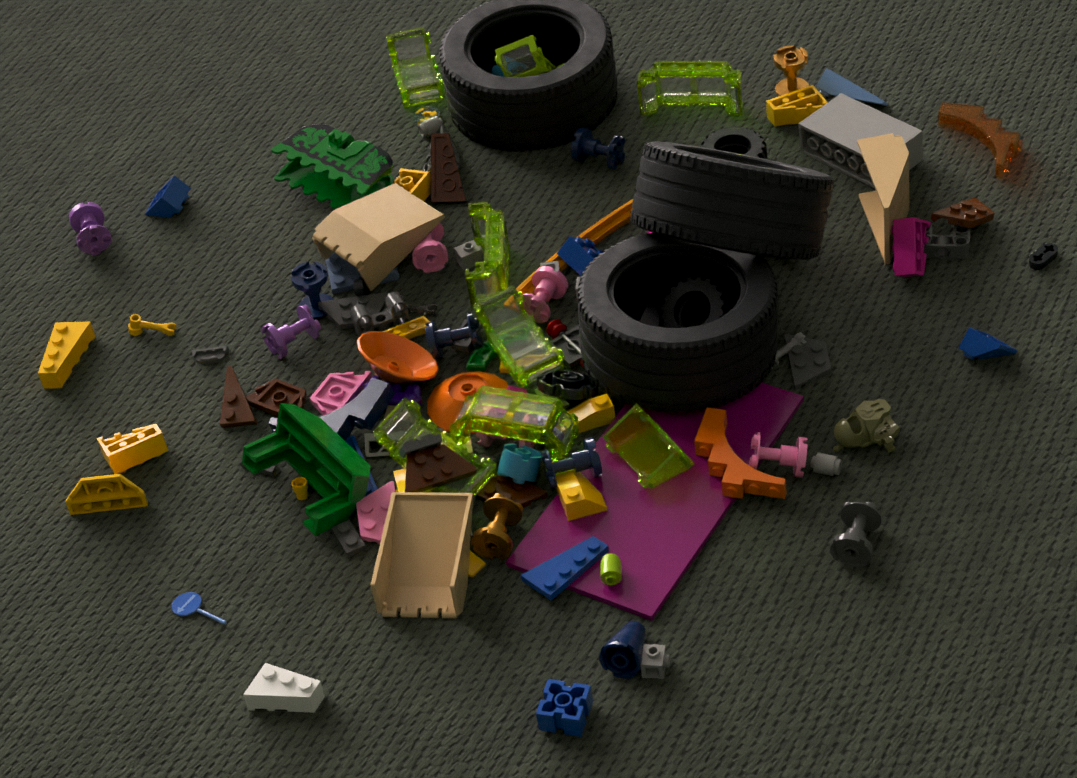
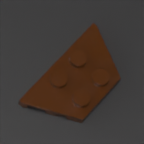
M972 198L933 212L931 220L937 221V219L945 218L948 219V224L973 228L993 220L994 212L977 198Z
M275 378L265 385L254 388L255 392L246 396L250 406L278 417L280 403L294 404L304 409L307 394L305 389Z
M446 445L435 446L407 455L404 492H423L476 475L477 469Z
M488 462L485 463L476 493L477 499L485 502L493 497L494 494L499 493L504 495L505 498L526 507L531 505V502L536 499L547 498V491L526 481L524 484L515 483L513 478L509 476L498 475V467Z

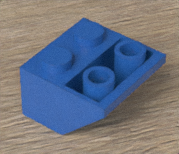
M569 236L557 254L582 276L589 263L595 257H598V254L603 253V251L594 247L595 243L588 238L582 239L579 236L577 238Z

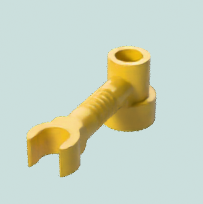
M133 314L130 316L128 332L132 336H138L143 332V328L162 331L166 335L172 336L174 335L176 324H157L142 321L140 315Z
M304 477L293 479L291 485L297 499L305 500L308 497L307 490L309 484L307 479Z

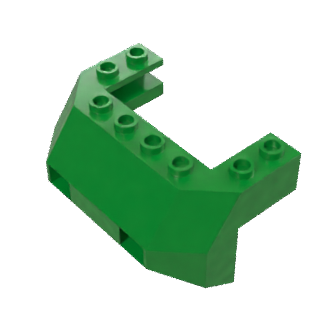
M280 403L276 432L244 446L242 464L253 475L286 461L301 477L306 478L307 483L323 497V499L305 508V514L309 519L303 521V525L314 536L347 521L356 509V503L366 495L371 465L320 417L294 404Z

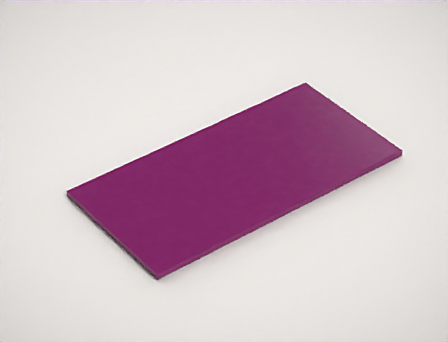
M760 382L758 387H755L753 391H749V394L743 395L742 398H737L734 402H728L726 405L722 404L720 407L712 408L726 410L727 428L725 436L728 444L734 453L749 465V459L754 455V449H751V439L754 434L757 435V432H760V447L772 448L803 403L804 396ZM625 404L596 442V447L593 448L600 457L602 476L593 478L590 469L580 471L602 494L607 511L568 521L557 494L506 561L507 567L525 573L594 536L609 546V552L606 554H616L621 560V581L612 586L601 581L600 562L603 559L602 557L566 589L653 621L737 499L723 496L721 483L723 477L709 475V457L699 456L695 453L694 441L706 409L703 411L696 410V412L687 411L683 413V411L674 413V411H670L667 413L665 411L657 412V410L650 411L646 408L640 409V407ZM758 459L757 468L759 467L763 459Z

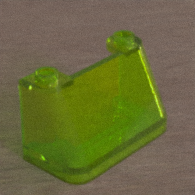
M637 403L602 437L607 442L605 445L607 449L613 454L617 452L638 474L640 478L637 481L645 489L648 487L653 489L689 470L695 464Z

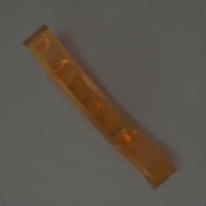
M941 103L938 112V126L965 132L985 144L996 162V178L1003 179L1004 173H1008L1009 170L1008 161H1011L1012 157H1017L1018 151H1022L1023 140H1020V133L1005 131V127H1002V119L987 118V114H984V106Z

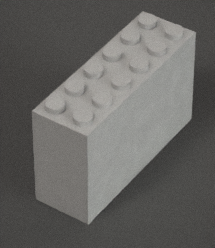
M842 93L798 124L801 152L873 188L875 186L858 147V139L893 133L894 136H902L909 152V170L923 160L922 130Z

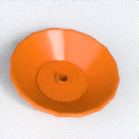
M371 331L361 334L357 340L358 351L374 372L386 381L396 384L426 381L435 378L439 372L437 361L427 350L402 336L388 332Z
M481 371L464 372L449 377L433 389L427 400V414L433 424L445 429L447 432L457 434L476 433L479 415H484L483 408H489L490 397L507 400L506 389L508 383L495 374Z

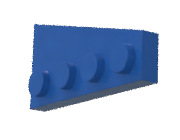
M592 536L520 575L521 581L552 601L608 553L609 546Z

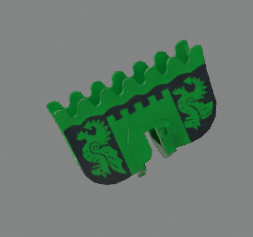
M311 124L302 127L271 149L274 154L287 152L286 158L289 160L279 173L274 176L275 181L284 182L285 180H290V188L297 189L302 186L304 187L303 194L307 196L317 193V201L325 202L331 200L330 206L332 209L340 208L394 184V179L391 175L393 160L385 150L368 141H355L350 134L342 133L329 125Z

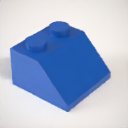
M173 176L157 192L145 215L171 218L174 214H178L183 208L181 204H184L189 198L188 192L190 187L176 176Z

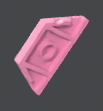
M365 371L364 375H354V372L330 373L310 397L311 404L322 415H327L352 401L361 392L364 385L372 378L371 371Z
M390 481L356 503L360 536L363 541L380 544L392 492H395L394 481Z

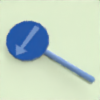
M187 592L181 594L172 603V610L177 616H189L198 612L224 625L227 623L225 620L200 609L202 600L197 593Z

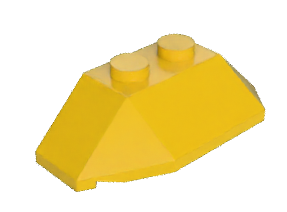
M113 474L81 478L67 497L66 505L70 515L146 507L148 506V501L141 488L123 475Z

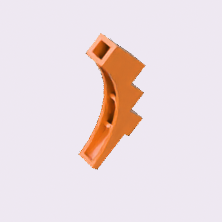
M707 407L694 441L695 453L699 456L709 457V475L723 477L721 481L723 496L743 499L744 493L785 499L787 494L786 479L758 471L742 461L734 453L725 436L727 428L726 410Z

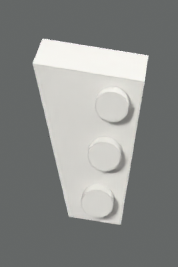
M268 663L263 665L243 694L248 710H255V708L267 709L268 711L282 709L288 712L312 713L316 711L325 697L321 681Z

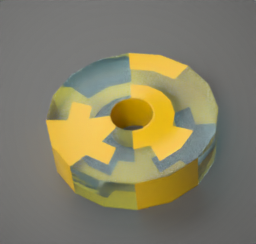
M435 107L419 109L414 114L415 124L418 126L422 121L434 116L441 118L440 111Z

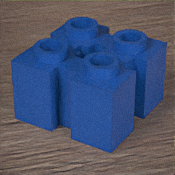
M548 679L543 692L544 700H540L536 712L539 730L556 733L558 728L564 729V734L582 737L586 725L585 715L589 716L593 704L591 685L573 683V686L569 687L565 685V681Z

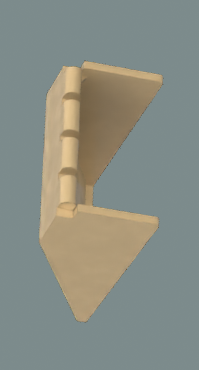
M893 133L857 140L858 147L876 191L860 193L859 199L885 265L890 264L894 254L892 251L894 244V235L892 234L893 220L906 218L909 212V152L902 136H894Z
M395 183L333 210L315 228L316 232L313 234L312 240L325 260L335 252L341 258L359 268L358 272L364 283L372 291L445 216Z
M392 492L371 581V590L377 613H382V617H397L398 612H400L401 617L418 618V614L421 612L422 618H439V613H442V618L457 619V615L463 612L468 583L473 493Z

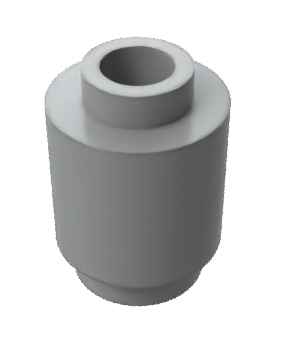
M434 116L422 121L418 125V130L422 137L428 138L431 134L436 133L444 123L441 118Z
M818 452L816 456L812 457L811 468H814L815 473L829 476L839 475L842 468V459Z

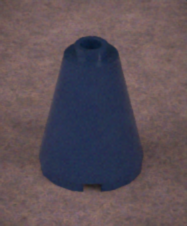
M637 621L628 622L602 647L599 661L606 671L608 669L613 672V676L624 679L632 678L641 669L646 629L641 623Z

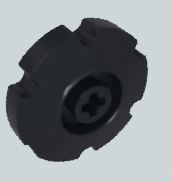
M566 370L541 372L537 376L536 386H538V390L550 396L570 400L591 399L598 395L599 387L586 374Z

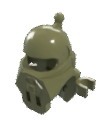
M885 399L864 400L852 411L847 419L842 418L834 426V436L838 445L833 447V451L839 452L842 448L849 449L858 446L865 448L871 444L879 446L883 444L888 453L896 450L892 443L895 442L894 438L900 432V429L890 416L891 406Z

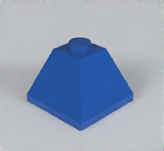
M970 327L959 346V349L964 351L963 355L972 360L975 357L987 359L1015 354L1018 351L988 333Z

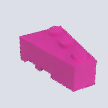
M915 217L893 220L892 234L894 235V244L892 251L894 253L893 271L895 276L902 278L924 276L927 254L923 252L924 245L928 243L929 239L926 237V229L930 227V221Z

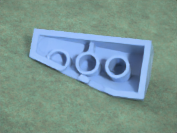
M828 68L825 69L816 85L820 88L819 92L827 97L829 94L836 97L842 93L857 101L883 106L888 104Z

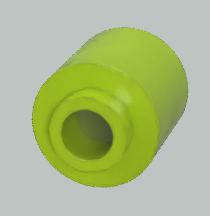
M609 553L604 555L600 562V577L604 584L611 586L621 581L622 565L621 560L616 554Z

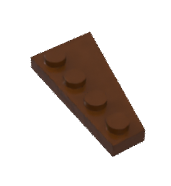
M449 133L431 134V203L467 202Z

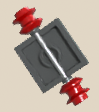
M555 319L549 322L546 332L548 335H551L553 340L547 343L548 349L557 355L569 369L580 363L584 368L580 350L579 326L577 325L567 331V326L562 324L561 320Z

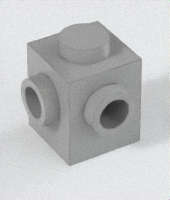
M474 240L454 248L456 261L463 270L483 263V249Z
M644 644L641 659L642 678L664 679L665 668L670 667V654H666L665 645Z

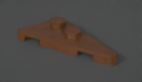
M227 366L220 419L221 427L257 425V420L251 411L252 409L247 402V397L240 386L233 367Z

